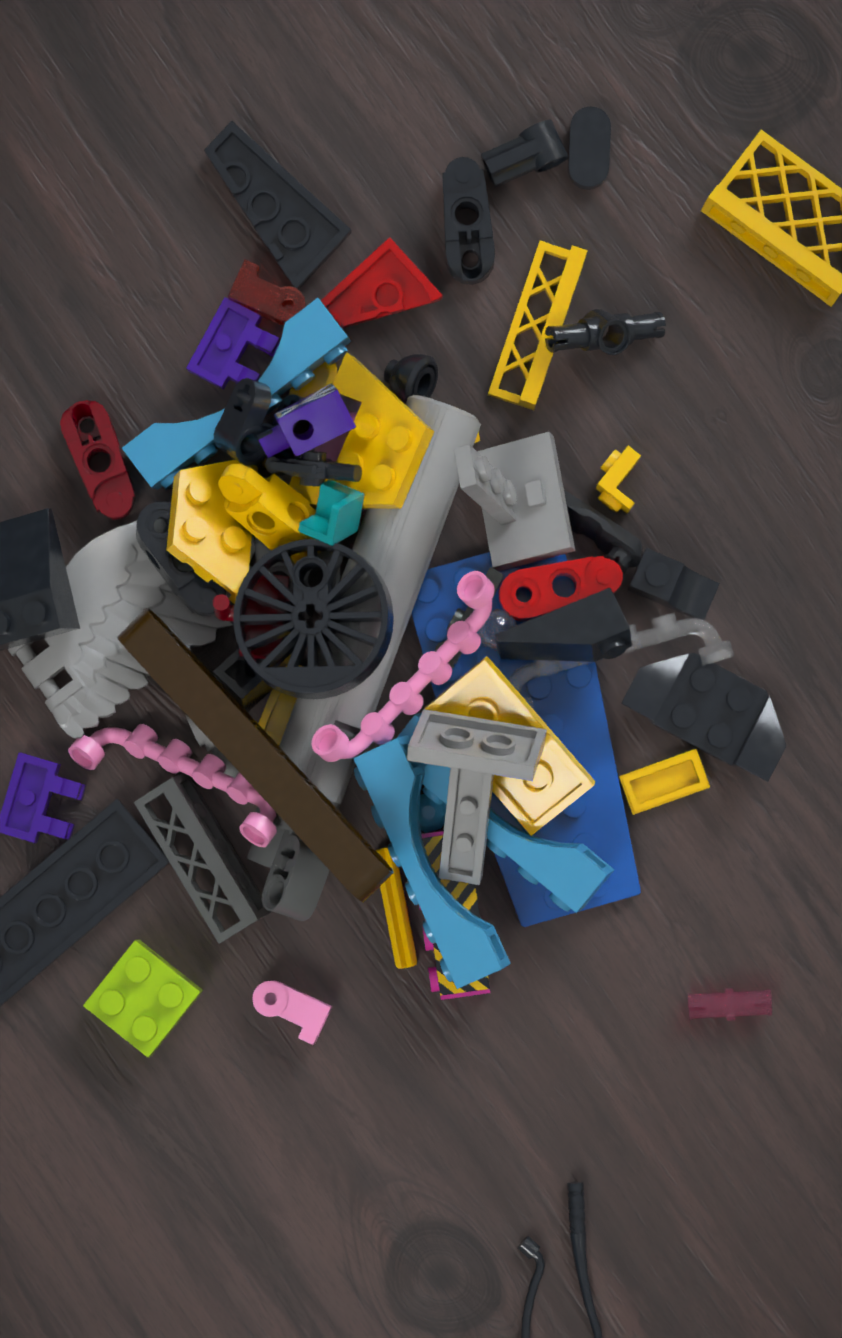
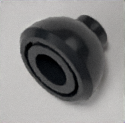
M424 354L409 355L400 361L393 359L388 363L384 371V381L390 384L391 391L405 405L408 397L413 395L430 398L438 379V367L435 359Z

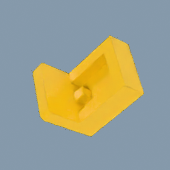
M629 445L622 454L615 449L600 469L606 474L595 488L601 493L598 499L615 513L622 509L628 514L635 504L617 489L641 457Z

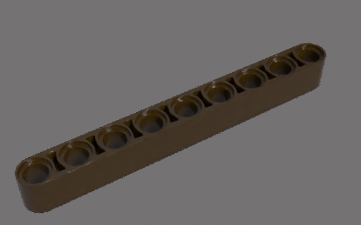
M145 608L117 636L126 650L359 901L364 902L394 873L393 869L152 610Z

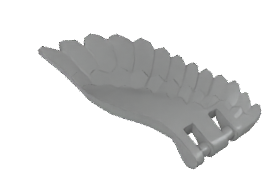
M158 519L153 524L154 530L158 533H166L169 529L163 519ZM137 521L117 527L91 540L75 554L66 566L80 629L45 638L44 640L49 647L38 656L30 646L33 642L8 649L12 656L17 655L24 665L21 670L35 689L40 688L47 698L45 704L50 712H52L59 726L67 735L74 739L82 738L84 735L83 728L97 727L99 718L110 717L116 713L115 705L122 704L130 699L128 690L141 689L148 685L147 676H150L149 673L117 638L145 608H149L160 617L189 649L215 642L217 629L233 626L229 621L219 620L215 615L203 617L195 612L192 613L179 595L176 596L139 546L136 539ZM253 535L251 541L250 561L253 555L255 554ZM176 557L173 559L174 567L181 572L193 570L189 564L182 563ZM226 591V596L229 598L231 594ZM65 668L72 681L60 689L53 678Z

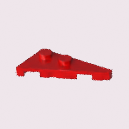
M389 237L331 290L321 302L343 329L438 302L443 298V295Z

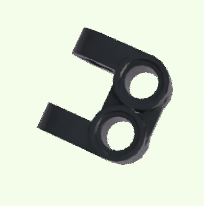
M249 378L240 380L233 389L213 434L214 443L217 448L244 465H254L266 469L265 463L268 457L257 435L278 425L275 416L271 424L262 423L271 403V391L266 384ZM294 394L288 395L279 405L277 412L303 399V397ZM300 420L296 422L293 426V432L296 434L306 432L309 428V421ZM291 447L273 456L298 459L301 455L295 456ZM273 473L277 476L286 475L285 473Z

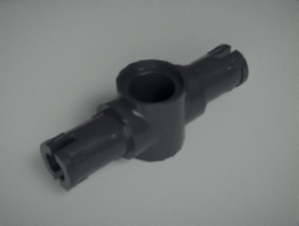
M595 309L587 313L576 324L548 326L545 330V335H553V337L545 338V343L548 351L551 353L581 348L583 351L601 350L608 355H617L622 353L634 340L664 337L665 329H657V327L666 326L661 312L630 316L628 313L610 314L603 309ZM609 326L608 332H607L606 335L602 338L603 332H604L605 329Z

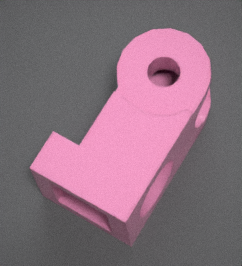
M275 980L265 981L258 985L252 997L253 1005L257 1012L267 1017L280 1016L303 1027L298 1038L312 1045L316 1044L333 1007Z

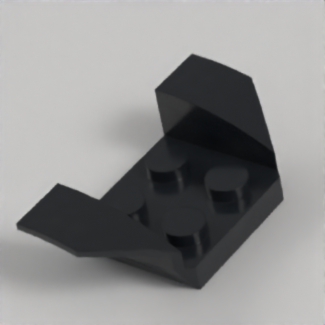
M694 652L639 668L621 702L624 706L649 718L648 721L654 726L727 765L739 766L767 782L786 748V742L767 691Z

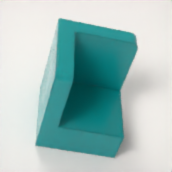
M330 479L323 482L320 486L316 513L301 521L298 531L333 546L335 543L358 531L365 494Z

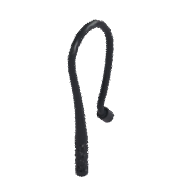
M568 1182L569 1230L576 1273L594 1338H602L588 1276L585 1201L583 1200L584 1182ZM527 1236L518 1245L517 1249L528 1259L533 1257L536 1262V1269L525 1299L521 1338H530L533 1304L545 1269L543 1256L539 1252L540 1246Z

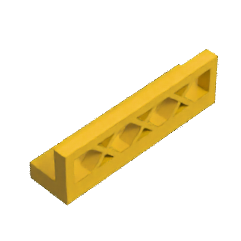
M539 241L488 392L489 396L534 411L553 353L548 351L545 343V338H551L553 335H545V330L548 326H561L564 324L588 250L573 245L571 250H567ZM544 253L567 260L562 275L548 282L540 269ZM538 276L542 285L532 289ZM559 283L554 297L550 287ZM545 290L552 303L550 312L534 320L527 307L530 297ZM525 313L529 323L520 327ZM546 322L541 335L537 325ZM532 328L539 341L537 350L521 359L514 345L516 336ZM512 351L516 361L507 365ZM533 360L528 373L524 364ZM517 367H520L526 379L521 396L499 389L503 374Z

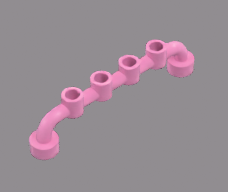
M472 571L464 575L458 583L457 594L467 606L474 609L471 615L465 621H457L450 626L447 632L448 639L436 652H427L420 658L418 663L419 670L407 682H399L392 687L389 694L390 700L378 713L372 712L363 718L361 731L349 741L347 735L337 726L332 724L325 725L319 728L312 738L311 745L313 751L323 760L335 762L339 759H350L361 754L372 742L381 746L391 741L395 730L390 723L401 712L406 715H413L422 708L423 697L420 692L430 681L433 684L441 685L449 680L452 674V667L448 662L459 651L463 654H472L479 648L481 638L477 632L488 620L492 611V598L495 591L493 583L479 571Z
M139 724L133 732L118 727L103 728L94 732L90 737L83 735L82 738H77L68 749L69 755L78 765L88 770H94L105 756L102 748L104 745L116 743L124 746L136 758L143 759L146 756L159 762L162 768L170 773L177 774L180 771L193 777L195 782L203 788L212 789L214 786L227 792L230 798L239 804L245 805L249 802L259 807L260 813L250 812L240 825L241 834L252 844L258 847H267L277 833L276 826L273 824L276 818L275 810L240 772L235 778L225 774V763L213 754H207L201 762L191 759L192 751L190 747L179 739H172L167 747L156 743L158 740L156 732L145 724Z

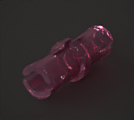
M725 988V992L688 993L689 1020L726 1017L727 1021H735V1016H772L771 989L733 992V988Z

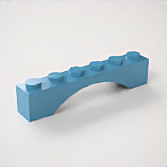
M316 298L285 322L276 353L270 365L258 380V382L266 384L271 391V403L266 414L281 404L283 400L280 396L291 387H294L297 391L315 378V374L312 371L325 361L328 365H332L348 352L345 346L351 342L350 338L319 298ZM225 408L198 420L180 423H154L122 447V449L152 488L158 490L163 486L165 490L173 487L174 476L180 470L186 469L193 462L201 465L217 453L218 450L215 447L213 434Z
M422 713L415 714L398 737L408 735L411 740ZM421 763L425 772L422 783L425 787L422 791L439 805L447 804L450 768ZM490 807L486 845L498 856L505 858L508 855L519 865L518 872L526 880L535 885L540 882L552 892L549 895L550 899L561 909L567 912L572 909L576 913L582 910L614 872L611 866L583 843H560L541 839L534 835L531 836L529 833L516 828L504 820Z
M406 735L353 758L357 766L354 768V775L359 786L364 791L368 790L374 804L371 806L373 818L381 829L385 828L391 841L388 845V850L393 862L398 867L402 866L408 879L405 887L409 898L414 905L419 904L426 919L423 920L425 934L431 943L437 944L443 957L440 959L441 969L449 982L453 981L458 989L495 973L511 963L494 925L475 916L457 902L441 883L429 862L422 841L419 821L420 791L425 772L421 763L407 761L410 739Z

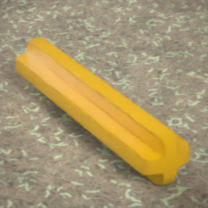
M388 847L377 849L376 851L394 871L380 886L395 965L398 969L414 967L417 965V957L400 870L393 862Z

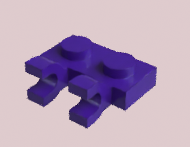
M224 297L186 369L188 372L223 390L229 379L235 383L245 378L258 381L261 376L259 373L239 364L248 344H251L263 353L274 357L280 344V338L258 328L262 320L261 315Z
M19 752L0 813V833L33 843L38 842L40 832L69 840L75 824L46 816L52 792L82 801L87 785L58 777L61 764Z

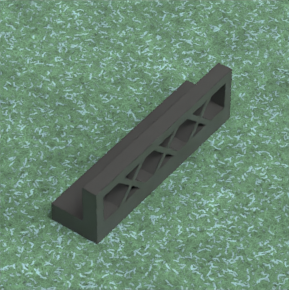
M182 773L172 777L134 802L219 944L272 913L263 907L260 891L189 775ZM165 794L172 806L170 822L157 818L149 804ZM176 831L188 834L192 839L194 846L191 857L179 854L175 848ZM198 867L212 872L215 877L213 892L202 890L195 881ZM219 902L231 905L240 919L238 923L227 930L224 929L216 916Z

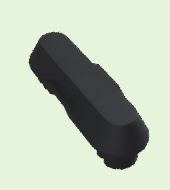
M564 490L571 530L576 534H584L592 539L597 548L608 554L604 558L614 560L620 566L623 575L629 567H637L641 560V541Z

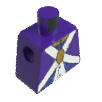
M331 383L274 414L278 425L257 435V438L268 458L291 447L295 456H299L356 428V425L337 388ZM300 420L309 421V428L306 432L302 434L293 432V426L296 422Z

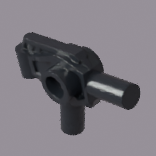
M307 451L301 454V458L298 459L273 456L269 457L265 463L268 472L285 473L290 476L300 477V485L321 486L325 479L358 482L362 477L360 465L337 463L326 458V452Z

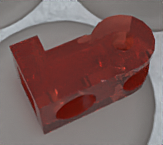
M245 259L230 290L228 299L282 326L306 307L305 298L301 291L291 286L280 288L259 278L260 266Z

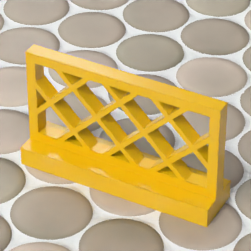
M760 130L720 184L708 196L701 211L830 307L841 295L842 273L830 265L828 252L842 251V243L827 245L823 225L842 223V215L822 217L818 198L833 197L840 203L842 212V188L763 130ZM760 145L775 155L777 167L756 169L754 153ZM748 162L749 170L741 171V169ZM800 173L807 178L809 191L789 193L786 174ZM778 175L781 194L761 196L758 177ZM750 178L754 197L740 199L727 188L733 180ZM811 199L814 218L794 220L790 201ZM783 202L786 221L772 223L764 216L762 204ZM816 226L819 246L805 247L797 241L795 228Z

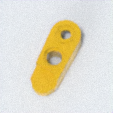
M231 464L226 467L218 480L221 494L230 501L225 511L272 551L289 542L315 539L298 531L299 523L316 513V510L310 506L311 502L275 474L265 479L251 467L247 468L240 464ZM307 551L291 555L294 563L296 564L298 560L306 557Z

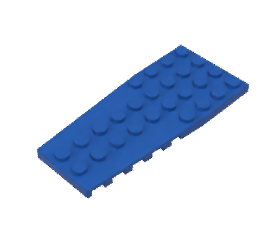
M490 552L427 570L411 613L423 655L427 652L435 651L438 643L448 639L447 627L458 608L466 611L468 607L457 594L458 583L464 575L472 571H479L486 575L490 567L493 568ZM563 554L499 572L503 574L504 580L510 573L517 570L564 562L567 559L566 555ZM559 576L552 582L554 593L560 597H569L575 592L574 583L569 577ZM500 585L492 599L490 616L477 632L481 638L479 648L472 654L462 653L457 664H454L451 677L447 682L441 685L431 682L435 698L488 656L596 781L592 788L533 834L538 838L560 843H583L614 869V872L580 911L639 895L641 889L596 663L501 659L497 649L495 634L524 622L516 621L512 617L510 618L503 611L499 602ZM520 587L516 591V597L521 602H528L532 597L531 591L528 588ZM492 792L490 807L504 820L516 828L527 832ZM494 853L521 926L527 927L576 913L572 909L567 912L557 906L549 897L552 892L540 882L535 885L526 880L517 870L519 865L508 855L502 858Z

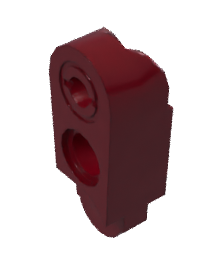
M90 400L76 402L62 414L60 420L61 431L97 512H101L110 519H122L132 511L136 495L112 420L100 403ZM84 420L94 421L95 427L90 433H83L80 430L81 423ZM102 452L111 456V464L107 470L99 473L91 470L90 462L94 455Z

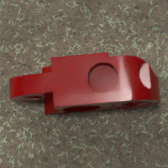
M591 556L520 569L510 573L503 580L499 590V602L503 611L510 618L512 617V619L519 622L529 621L607 588H611L614 594L621 586L623 572L614 560L604 558V556ZM559 576L569 577L575 584V592L569 597L558 596L552 588V582L555 578ZM525 587L531 591L532 597L528 602H521L517 599L516 591L518 588Z

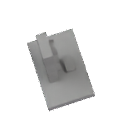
M550 432L476 451L470 444L454 449L460 487L482 507L492 567L495 570L502 571L575 551L555 440Z
M423 709L408 744L407 761L450 768L439 870L440 879L480 885L483 876L494 775L533 781L545 746L547 729Z

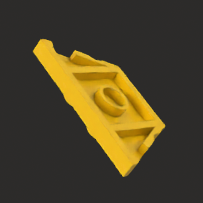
M237 460L180 470L173 480L166 550L182 563L189 564L194 572L207 583L210 580H214L231 594L229 600L235 604L238 590L249 572L252 534L225 511L230 501L221 494L218 480L226 467L231 464H240L247 468L251 467L257 473L258 467L254 465L247 466Z

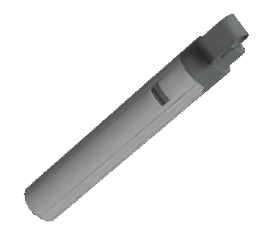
M420 395L408 397L406 405L434 431V434L401 509L367 508L352 548L353 551L370 562L388 588L394 614L393 633L388 650L376 670L354 689L326 699L297 698L279 745L337 809H339L355 767V761L353 758L339 759L335 762L323 760L313 751L311 745L312 738L319 728L332 724L343 731L350 741L361 731L363 718L367 714L375 712L460 483L454 449L469 444L473 447L481 426L474 415L449 404ZM348 559L341 580L357 565L356 562ZM365 572L339 600L375 585L370 575ZM379 595L342 612L381 611ZM381 622L340 623L343 626L374 638H378ZM339 633L335 634L363 662L373 649L372 646ZM328 641L338 666L354 665L333 643ZM318 645V666H328L320 645ZM259 807L256 808L255 812L260 813ZM276 813V818L273 822L277 829L276 835L267 847H258L252 844L247 859L271 868L262 892L263 907L268 911L298 921H305L311 917L316 909L330 870Z

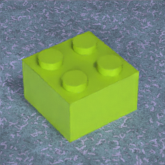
M138 939L131 944L83 1006L149 1058L155 1053L204 990Z

